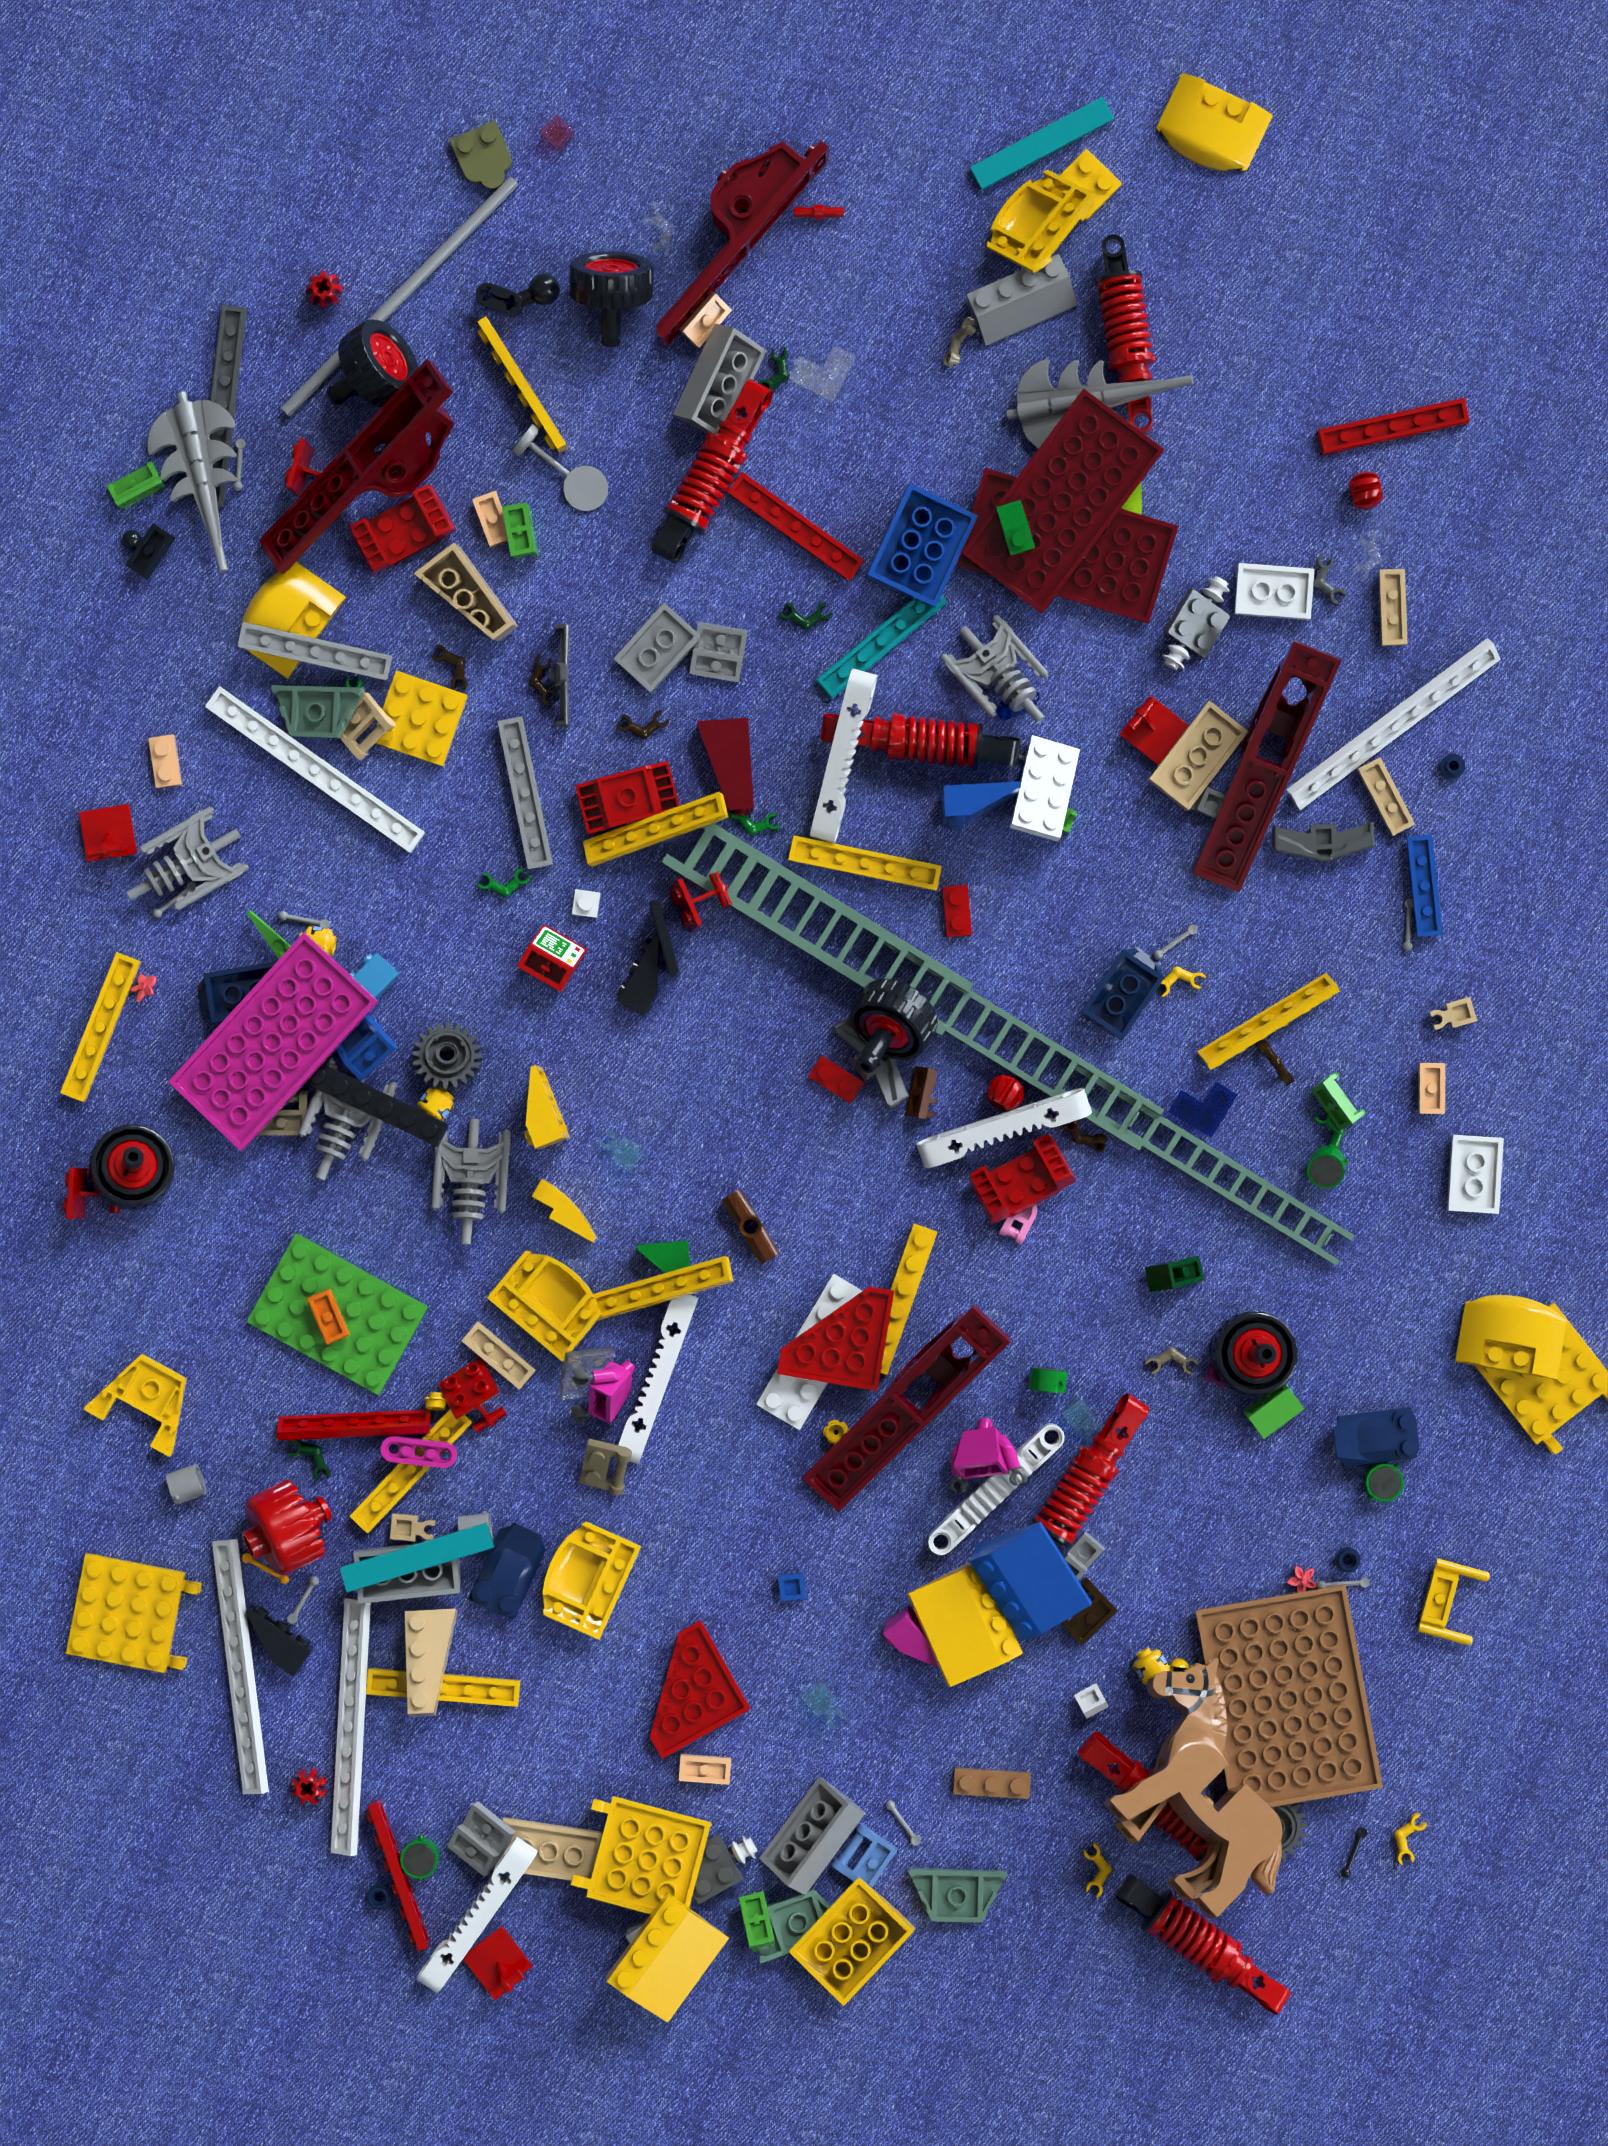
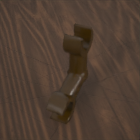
M437 644L436 646L443 650V655L441 657L431 655V657L436 661H446L455 665V677L451 681V687L455 690L456 682L462 680L464 682V690L466 691L468 689V682L465 679V658L448 652L444 646Z
M539 653L535 658L536 667L532 677L529 679V685L542 696L544 704L551 707L546 697L549 694H553L559 699L558 693L554 690H549L541 682L545 670L551 666L552 661L550 658L546 665H540L539 659L541 654Z
M659 710L654 714L653 720L643 728L633 723L631 718L624 714L621 716L629 722L628 726L621 727L616 725V727L621 732L629 731L645 740L658 728L666 727L670 719H667L664 723L657 722V717L662 714V710Z
M1265 1039L1255 1043L1258 1051L1267 1058L1277 1072L1278 1078L1281 1082H1284L1286 1087L1295 1081L1282 1063V1059L1276 1055Z
M1080 1119L1062 1125L1065 1130L1070 1132L1074 1143L1089 1145L1097 1152H1104L1107 1138L1104 1134L1098 1133L1094 1136L1082 1134L1078 1127Z

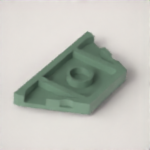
M271 685L272 692L276 694L280 703L279 709L286 720V727L290 736L341 739L365 690L364 688Z
M909 1868V1874L931 1921L982 1923L990 1905L997 1896L999 1888L1007 1877V1870Z
M814 1888L809 1889L806 1895L798 1893L767 1905L775 1942L772 1948H769V1946L761 1947L758 1957L760 1964L789 1954L788 1951L831 1907Z

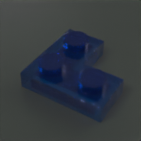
M1215 1082L1202 1103L1180 1090L1168 1112L1212 1138L1238 1094Z

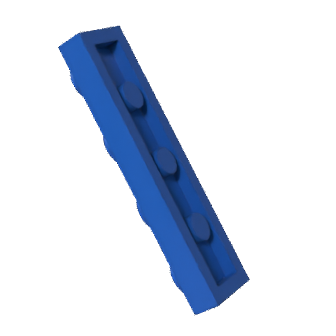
M1432 834L1406 837L1416 938L1443 935Z

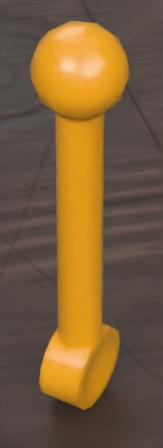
M250 1553L242 1555L244 1563H252L278 1578L282 1584L289 1582L288 1575L277 1574L271 1568L254 1560Z

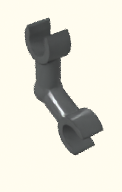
M1321 554L1316 560L1318 571L1314 580V586L1329 596L1331 604L1338 606L1340 603L1334 599V593H1339L1345 597L1346 592L1341 588L1335 589L1325 581L1328 569L1334 564V558H1330L1329 565H1323Z

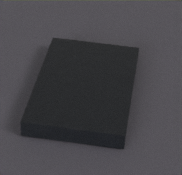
M659 899L650 901V908L669 975L672 977L679 976L681 974Z

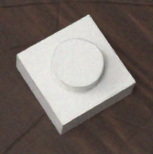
M575 889L572 915L597 918L601 893Z
M1096 1683L1074 1695L1086 1719L1109 1707Z

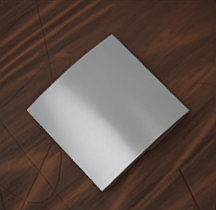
M698 622L697 633L702 638L694 646L689 674L739 683L748 630Z
M480 1802L472 1804L463 1824L456 1827L447 1847L485 1877L496 1865L516 1831Z

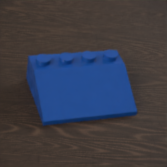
M909 483L904 489L864 578L886 589L936 608L978 515Z
M1021 781L944 785L940 794L941 826L947 825L948 830L962 829L963 824L972 822L1016 797L1021 788Z
M1041 1521L977 1544L969 1560L1020 1641L1045 1633L1087 1608L1092 1603Z

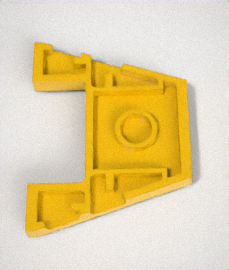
M141 1354L89 1402L83 1410L101 1420H105L116 1399L119 1398L162 1423L150 1447L171 1457L174 1452L187 1378L150 1357Z

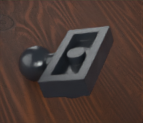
M152 524L143 539L140 533L135 530L125 532L122 537L124 547L129 550H135L125 566L148 580L176 538L155 524Z

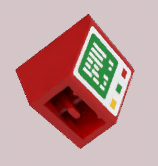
M544 924L529 944L517 967L563 993L588 949Z

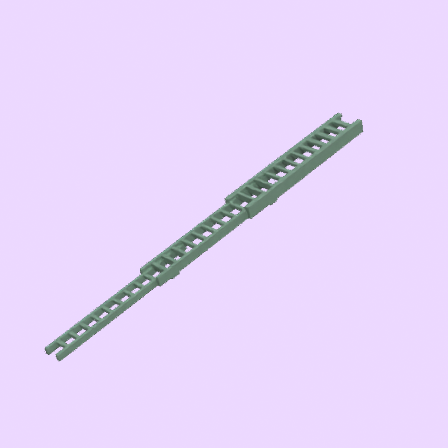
M715 823L701 827L705 831L684 864L668 854L662 860L663 865L703 890L710 892L714 890V887L708 875L714 874L717 871L720 875L735 849L748 856L729 889L726 890L732 903L729 906L863 989L868 983L874 981L865 972L882 945H885L899 955L884 979H892L903 959L906 958L920 967L910 984L914 989L926 971L942 981L929 1001L933 1007L947 984L964 994L946 1023L938 1019L935 1033L939 1036H942L944 1032L950 1034L1050 1097L1067 1092L1062 1088L1073 1070L1089 1079L1084 1087L1086 1096H1088L1095 1083L1110 1092L1100 1111L1091 1107L1092 1113L1084 1117L1085 1119L1137 1151L1141 1147L1146 1148L1335 1266L1339 1260L1321 1249L1332 1236L1330 1234L1331 1231L1337 1232L1349 1241H1352L1355 1235L1162 1117L1164 1109L973 992L971 990L974 985L972 982ZM716 836L727 844L707 876L704 877L693 869L712 838ZM758 862L770 871L748 904L736 896ZM778 876L790 882L791 885L772 916L769 917L760 912L758 908ZM798 888L813 896L814 900L793 932L778 923V920ZM821 901L836 912L816 945L799 935ZM841 915L858 925L836 959L823 951L821 947ZM864 928L879 937L859 972H857L842 961ZM970 998L985 1007L969 1035L965 1036L951 1026ZM991 1011L1006 1020V1023L988 1050L973 1041ZM1014 1025L1027 1033L1028 1036L1011 1063L994 1053L1010 1027ZM1033 1038L1050 1048L1031 1077L1016 1066ZM1056 1051L1071 1060L1054 1090L1039 1082L1038 1078ZM1116 1097L1132 1106L1121 1125L1106 1116ZM1138 1110L1154 1119L1143 1138L1127 1129L1128 1126L1131 1127L1138 1117ZM1159 1123L1175 1132L1164 1151L1148 1142ZM1180 1137L1197 1146L1186 1165L1170 1156ZM1202 1150L1218 1159L1207 1178L1191 1169ZM1224 1163L1240 1172L1229 1191L1213 1182ZM1245 1177L1261 1185L1250 1205L1235 1196ZM1267 1190L1283 1199L1272 1218L1256 1209ZM1289 1203L1304 1212L1294 1231L1278 1223ZM1310 1217L1326 1226L1315 1245L1299 1236Z

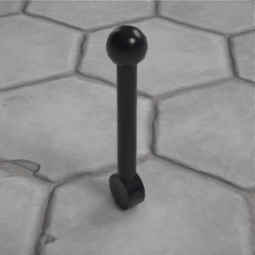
M1364 1827L1357 1829V1840L1346 1867L1341 1870V1875L1344 1878H1348L1351 1875L1350 1868L1362 1838L1367 1836L1368 1832Z

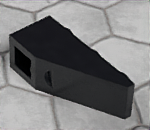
M654 935L653 939L647 938L641 949L644 952L640 962L635 960L629 971L632 976L628 984L623 982L616 994L620 997L619 1003L646 1017L658 995L660 940L656 935Z
M251 1605L245 1613L272 1662L294 1676L314 1649L310 1645L311 1641L301 1634L296 1636L290 1632V1626L279 1619L274 1621L268 1616L270 1613L263 1607Z

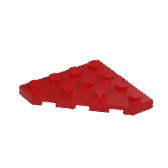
M872 1286L867 1287L782 1347L777 1374L877 1391L894 1290Z
M701 1619L679 1631L650 1734V1739L662 1759L751 1709Z

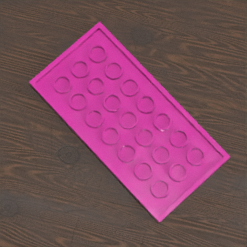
M303 932L174 1074L168 1083L240 1151H244L379 1001L307 933Z

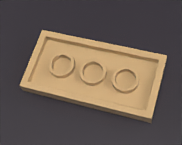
M1209 700L1148 778V781L1185 811H1188L1248 731Z
M503 1817L502 1821L516 1831L509 1845L517 1836L538 1850L524 1874L572 1881L573 1875L577 1874L591 1879L603 1832Z

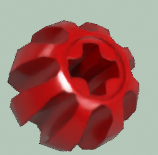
M320 271L321 275L319 277H315L313 273L309 277L312 284L306 285L305 293L311 294L308 300L314 306L320 302V308L328 309L330 302H333L335 306L340 301L336 296L343 294V286L337 285L340 279L335 274L328 277V271ZM327 286L329 291H323L321 294L320 288L325 289Z
M1370 471L1360 472L1350 479L1349 490L1355 507L1371 509L1382 501L1383 492L1379 477L1375 473Z
M999 1075L994 1077L988 1085L986 1091L987 1100L995 1108L1007 1112L1018 1108L1024 1097V1088L1015 1078L1008 1075Z
M306 1768L297 1771L299 1778L292 1777L290 1785L296 1789L291 1790L290 1793L293 1798L295 1796L300 1797L299 1804L306 1806V1802L309 1800L313 1806L320 1803L318 1796L325 1797L327 1789L321 1785L326 1784L327 1781L325 1776L322 1778L317 1777L316 1774L319 1770L312 1768L310 1774H308ZM312 1783V1789L306 1791L304 1787L307 1784Z

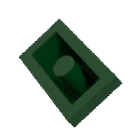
M1199 1256L1145 1267L1146 1280L1150 1292L1173 1289L1204 1280Z

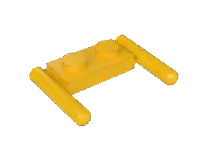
M1436 1558L1417 1632L1469 1646L1473 1641L1471 1636L1445 1629L1459 1575L1487 1582L1490 1574L1486 1571Z

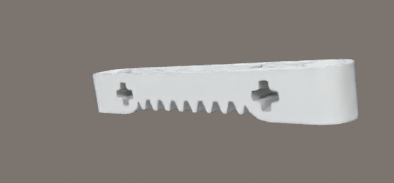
M852 669L810 837L831 843L836 842L846 806L844 793L847 789L845 785L849 781L847 776L851 772L849 767L854 761L852 759L856 753L854 748L858 744L857 738L861 734L859 728L863 725L862 720L870 710L878 675L857 669ZM854 703L858 705V713L854 712V708L852 707ZM829 800L834 801V809L830 808Z
M1078 1088L928 1137L917 1142L916 1145L924 1168H932L960 1159L966 1154L968 1148L974 1151L975 1143L983 1148L985 1140L990 1145L994 1143L995 1137L1002 1142L1004 1134L1011 1139L1014 1131L1022 1135L1024 1127L1028 1132H1032L1033 1124L1038 1129H1041L1042 1124L1050 1128L1057 1127L1089 1116L1092 1110L1084 1088ZM1048 1108H1052L1053 1111H1057L1055 1117H1052L1051 1114H1047ZM952 1140H956L957 1143L961 1142L960 1148L951 1145Z
M686 1295L670 1300L661 1325V1333L664 1338L659 1340V1343L664 1348L656 1349L655 1352L660 1357H654L652 1362L657 1367L649 1368V1372L654 1376L646 1377L645 1381L650 1386H643L642 1391L647 1395H640L638 1398L643 1405H636L635 1410L637 1412L633 1413L627 1420L618 1444L632 1451V1457L629 1462L635 1464L640 1462L698 1301L696 1296ZM676 1322L681 1332L671 1336L667 1326H672ZM642 1418L646 1428H641L640 1431L635 1430L636 1425L632 1423Z
M1053 1423L1043 1425L1016 1450L1020 1463L1019 1471L1025 1472L1027 1477L1064 1443V1432L1058 1425ZM1048 1430H1055L1058 1433V1438L1054 1443H1047L1044 1439L1045 1433ZM1029 1450H1031L1037 1457L1034 1458V1456L1029 1452ZM1008 1469V1474L989 1476L928 1535V1545L932 1552L938 1555L949 1553L982 1519L987 1517L998 1504L1018 1487L1012 1485L1009 1481L1012 1473L1011 1469ZM1017 1474L1016 1476V1482L1018 1485L1022 1483V1479L1019 1474ZM955 1520H957L963 1527L961 1528ZM938 1535H944L948 1538L946 1546L939 1548L934 1545V1538Z
M517 1836L513 1839L496 1863L488 1885L485 1884L482 1893H479L477 1900L472 1902L471 1908L467 1909L465 1917L461 1918L459 1925L455 1926L454 1932L450 1933L449 1938L443 1940L422 1967L416 1980L435 1993L442 1989L529 1867L538 1850ZM506 1871L510 1873V1875H507L506 1877H502L501 1875L504 1874ZM448 1953H451V1954H452V1956L450 1955L448 1958H446V1957L444 1956V1955H447Z

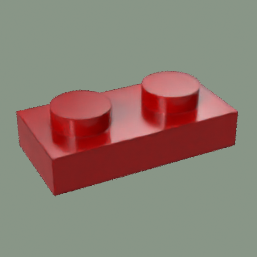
M968 885L942 887L947 938L971 936L972 927Z
M822 1055L808 1075L809 1078L848 1103L852 1102L864 1083Z

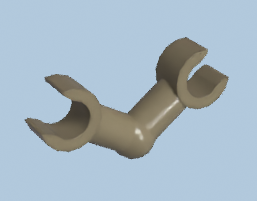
M970 317L964 319L961 328L951 337L950 348L944 357L943 365L950 368L953 367V364L958 365L960 361L958 353L961 343L967 335L972 336L975 333L976 329L972 326L977 320Z
M1169 1347L1157 1357H1149L1144 1362V1364H1148L1150 1361L1157 1363V1367L1150 1372L1151 1374L1158 1373L1161 1365L1171 1359L1180 1364L1188 1374H1192V1372L1186 1369V1364L1189 1361L1199 1365L1195 1358L1184 1356L1174 1347Z

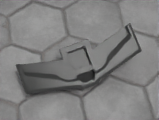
M568 624L555 625L556 631H561L560 662H555V668H550V683L555 684L556 690H560L561 721H555V726L557 728L570 727L568 689L570 628Z
M1374 822L1336 833V824L1309 825L1310 834L1272 826V847L1274 852L1314 859L1317 862H1332L1333 859L1375 847Z
M850 1016L831 1027L830 1030L832 1032H835L859 1054L851 1062L863 1080L867 1081L873 1076L875 1077L886 1104L887 1112L909 1098L893 1058L883 1056L876 1069L871 1073L863 1072L858 1068L856 1061L861 1057V1052L866 1044L853 1030Z

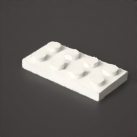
M1031 736L1020 780L1021 788L1017 793L1010 828L1053 841H1059L1080 749Z

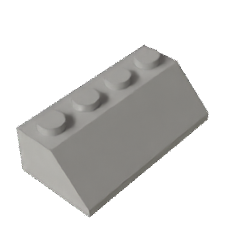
M1059 254L1052 256V261L1035 273L1022 269L966 294L965 302L973 319L977 320L975 324L985 347L1078 306L1070 277Z
M714 324L673 415L691 427L704 433L716 435L720 429V422L725 421L744 384L748 380L754 379L767 350L733 327Z
M414 1544L359 1549L353 1553L354 1563ZM460 1558L357 1589L358 1604L461 1593Z
M819 1776L759 1859L788 1887L806 1895L865 1815V1812L849 1797Z

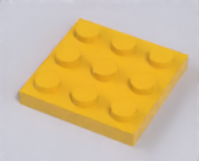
M396 670L382 709L395 722L396 726L390 732L387 731L375 744L444 767L468 695Z

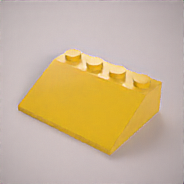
M534 1065L530 1068L526 1127L528 1130L524 1131V1135L529 1146L533 1145L535 1149H543L569 1139L570 1135L543 1067Z
M970 1562L907 1593L948 1687L957 1685L1023 1654L1012 1627Z
M858 1877L788 1952L844 2006L916 1928L895 1907Z
M667 1892L608 1972L606 1981L625 1996L668 2023L729 1937Z

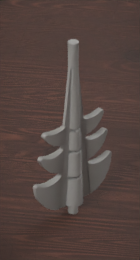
M1045 359L1034 364L1024 373L1018 385L1017 408L1007 410L1008 420L1019 418L1024 434L1033 445L1039 448L1083 388L1109 408L1169 389L1193 385V377L1188 375L1167 380L1106 384L1103 375L1104 362L1099 360L1089 373L1087 385L1082 386L1078 377L1079 360H1074L1062 372L1058 387L1053 388L1048 375L1050 360Z
M179 392L176 394L178 404L161 414L152 425L148 437V453L153 456L163 448L176 446L177 451L173 452L165 460L160 478L166 481L175 474L186 473L187 477L179 481L174 487L170 500L176 502L185 496L194 495L213 547L218 572L225 573L228 571L222 546L216 487L225 483L237 482L238 478L224 469L213 468V464L223 458H236L237 454L225 443L210 440L209 436L221 429H235L236 424L231 414L221 405L210 400L191 402L188 401L186 392Z

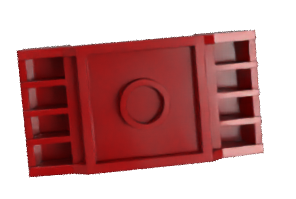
M427 484L413 491V497L368 521L364 517L349 526V533L372 575L400 563L457 530L434 486Z
M668 761L575 785L587 834L589 835L610 831V828L637 822L680 806Z
M1050 1134L1033 1140L1035 1149L988 1172L984 1165L969 1174V1184L991 1225L1007 1217H1013L1047 1200L1077 1181L1055 1139Z

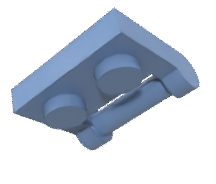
M860 1822L856 1828V1834L838 1859L835 1858L831 1865L852 1881L860 1877L870 1887H873L898 1848ZM864 1838H868L871 1840V1843L853 1869L847 1866V1863Z

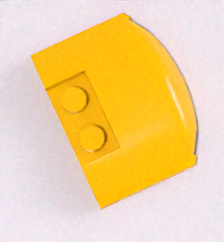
M1182 73L1156 129L1159 133L1162 131L1165 138L1169 141L1168 145L1186 159L1213 170L1228 172V169L1242 168V172L1247 171L1273 115L1253 102L1249 103L1206 83L1204 79Z
M1050 170L1043 171L1042 173L1045 177L1033 183L1031 179L1028 180L1011 195L1000 209L990 229L993 233L991 243L987 241L989 250L1033 273L1039 271L1052 261L1051 255L1079 220L1084 221L1095 197L1093 192Z
M296 562L285 574L275 573L260 587L250 601L242 622L317 639L344 602L346 596ZM246 649L287 679H289L301 662Z
M524 1251L487 1298L558 1359L564 1362L602 1316L601 1310L598 1308L597 1301L590 1288L572 1269L550 1256L531 1254V1251Z
M1489 1295L1473 1301L1469 1300L1465 1302L1455 1362L1557 1380L1567 1320L1550 1307L1524 1297Z
M584 1522L581 1524L582 1527L566 1537L551 1560L543 1586L545 1608L543 1609V1614L600 1640L641 1546L589 1522Z

